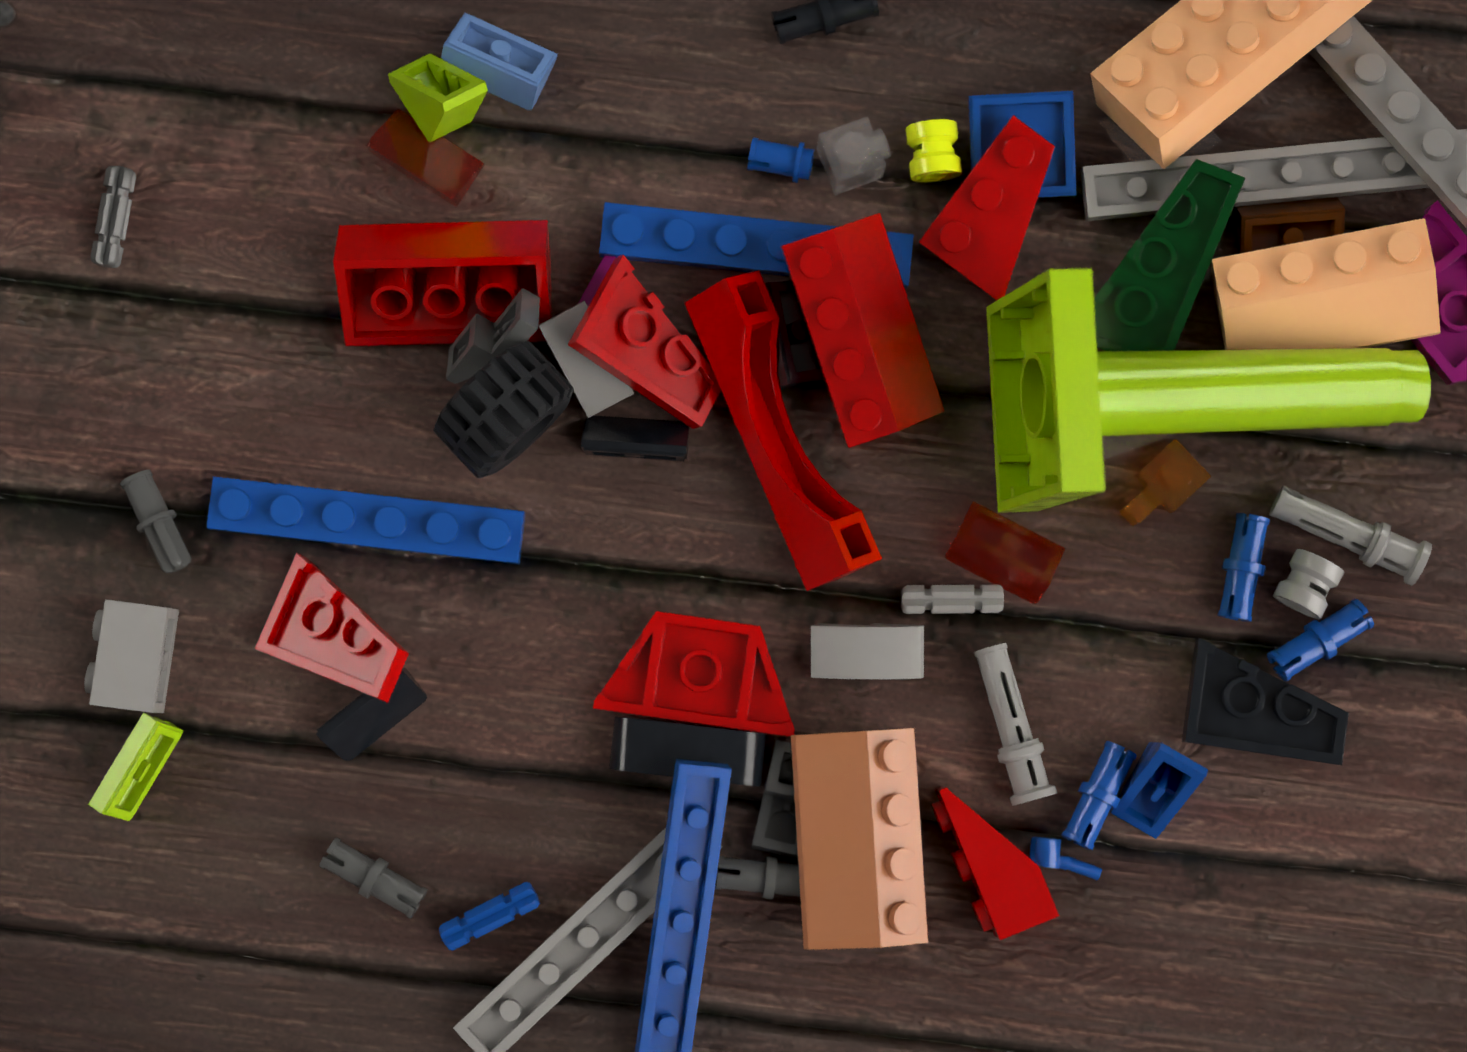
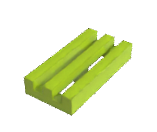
M143 712L88 805L101 814L130 821L181 738L183 730L169 721H163L158 717H152Z

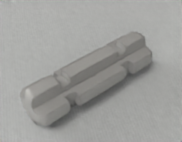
M999 584L980 585V589H974V585H932L931 589H924V585H906L901 591V608L906 614H923L925 610H931V614L974 613L975 609H980L981 613H999L1004 608L1003 587Z

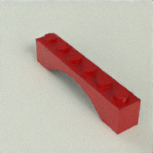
M760 271L724 278L686 301L685 306L693 322L694 329L699 336L806 591L838 580L881 560V554L862 510L844 499L822 478L806 456L792 429L783 403L777 370L779 316Z

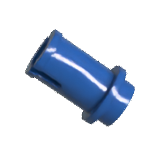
M753 137L747 170L793 177L792 182L798 183L799 179L809 180L814 149L805 148L804 142H799L797 147L759 140V138Z

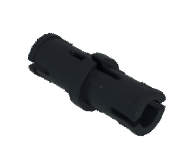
M815 0L778 12L773 11L771 16L774 29L778 31L777 39L781 45L787 41L821 31L825 35L835 33L838 26L872 16H879L877 0Z

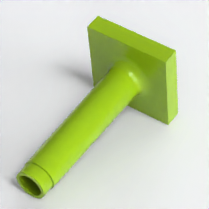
M1049 269L986 307L998 513L1040 511L1104 492L1102 436L1388 426L1391 423H1413L1420 421L1428 409L1431 397L1429 367L1425 357L1419 350L1324 348L1097 351L1092 269Z

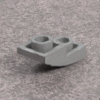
M817 623L811 625V678H924V625L873 623L870 625Z

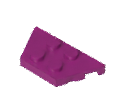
M1437 200L1425 210L1422 218H1425L1436 269L1441 332L1438 335L1411 339V342L1421 352L1444 383L1451 385L1467 382V236Z

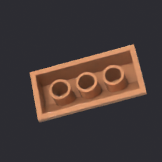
M914 728L791 735L804 949L883 948L928 943Z

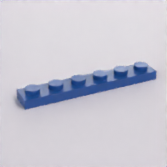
M604 202L599 256L618 257L624 254L628 260L740 272L759 270L761 274L790 277L780 246L838 226ZM887 232L904 288L907 289L910 279L914 234Z
M213 477L206 528L217 531L520 564L526 513L517 510Z
M675 760L635 1052H692L732 771L728 764Z

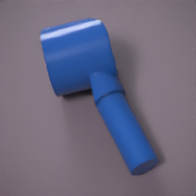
M1035 836L1031 838L1030 859L1038 866L1069 870L1094 880L1100 878L1102 868L1069 856H1060L1061 839Z

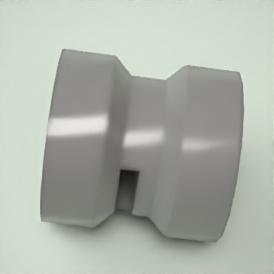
M1296 549L1289 563L1291 572L1286 580L1279 582L1273 597L1299 613L1311 618L1321 619L1328 606L1326 596L1331 588L1338 586L1344 571L1339 566L1319 555L1303 549Z

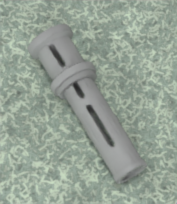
M1282 485L1269 513L1272 517L1289 522L1309 533L1359 554V560L1363 561V564L1368 567L1377 564L1404 576V582L1411 586L1416 583L1422 574L1432 550L1431 543L1425 540L1417 543L1391 531V525L1376 522L1374 525H1371L1322 502L1306 497L1285 485Z
M1006 643L975 651L974 655L979 664L989 704L1003 748L998 749L999 755L997 757L999 763H1003L1006 766L1014 793L1010 797V802L1014 806L1056 794L1057 790L1055 785H1050L1041 758V753L1045 750L1043 742L1040 743L1039 738L1033 739L1021 693L1018 689L1007 652L1008 647Z

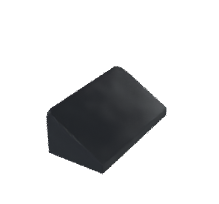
M792 280L765 283L779 316L777 370L781 390L825 381Z
M593 415L585 420L581 448L586 455L684 461L688 455L689 426L681 421Z
M403 668L388 703L362 693L318 728L316 735L345 761H350L427 700V694L410 672Z

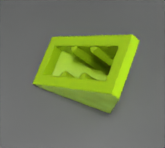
M431 53L388 73L390 84L429 143L472 122L488 92L484 80Z

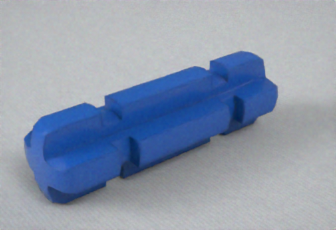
M524 882L508 890L509 895L504 896L502 893L463 913V918L460 919L457 916L443 923L439 927L443 943L449 950H455L469 943L470 937L474 936L477 939L514 920V915L519 913L522 916L536 909L540 905V901L535 889L530 882Z

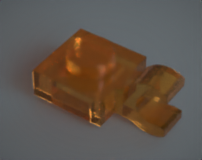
M1175 438L1135 475L1145 488L1125 505L1119 513L1133 527L1137 523H1141L1159 504L1171 514L1196 492L1211 475Z

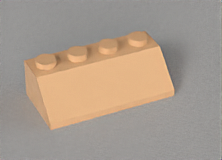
M1425 218L1212 259L1211 279L1225 350L1368 348L1438 335L1441 332L1436 269Z

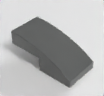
M522 288L495 323L476 313L449 347L446 380L454 384L468 380L506 349L528 341L538 330L540 297Z
M776 740L751 849L798 860L791 743Z

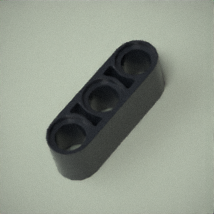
M615 716L609 769L673 777L676 759L728 764L732 768L730 784L761 786L766 734Z

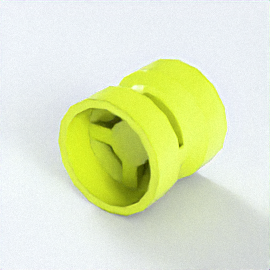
M934 119L906 126L907 145L915 150L913 152V159L909 163L910 180L915 182H937L953 179L962 174L961 159L955 154L952 147L958 139L956 121Z

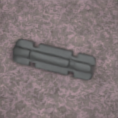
M108 166L105 172L103 186H106L107 193L101 194L95 234H98L99 238L98 241H93L90 256L91 261L98 266L118 268L121 265L124 248L120 247V241H124L126 238L132 204L128 194L134 192L136 181L135 172L127 167Z

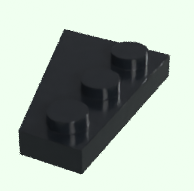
M1195 638L1181 742L1342 765L1349 717L1348 712L1293 684H1288L1260 670L1259 667L1243 659H1238L1201 638Z

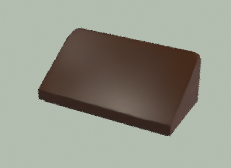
M1337 197L1235 207L1238 254L1344 234L1345 207Z

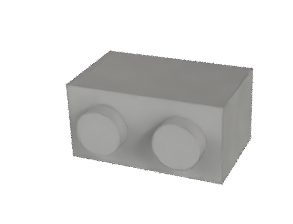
M105 599L104 609L96 612L93 622V640L99 642L96 662L89 663L85 675V692L91 694L89 705L148 713H164L179 610Z

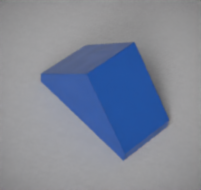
M1149 742L1118 796L1121 801L1117 809H1112L1110 813L1157 839L1204 780L1208 769L1161 742Z

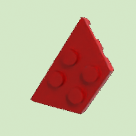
M656 611L593 703V709L788 737L795 733V728L761 626Z

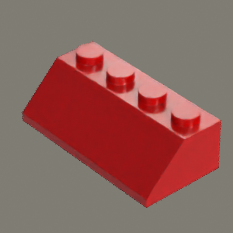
M877 213L780 246L847 447L850 448L901 431L944 412L881 214Z
M548 220L339 225L333 264L345 346L453 344L476 313L495 323L522 288L540 297L538 325L552 318L551 256ZM539 326L538 330L528 339L529 342L546 341Z

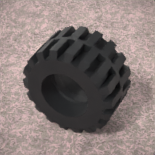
M526 341L506 349L473 375L442 409L433 432L476 478L480 479L493 475L521 455L557 420L569 404L574 387L531 342Z

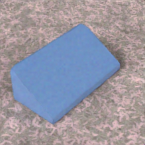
M464 13L443 44L441 59L484 80L488 93L526 110H531L540 96L558 54Z

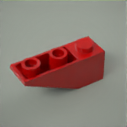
M946 787L935 789L939 801L932 803L931 806L941 831L946 833L952 830L959 850L951 853L961 880L963 883L972 880L979 900L971 902L982 931L986 932L992 929L995 937L1003 940L1059 917L1040 867Z

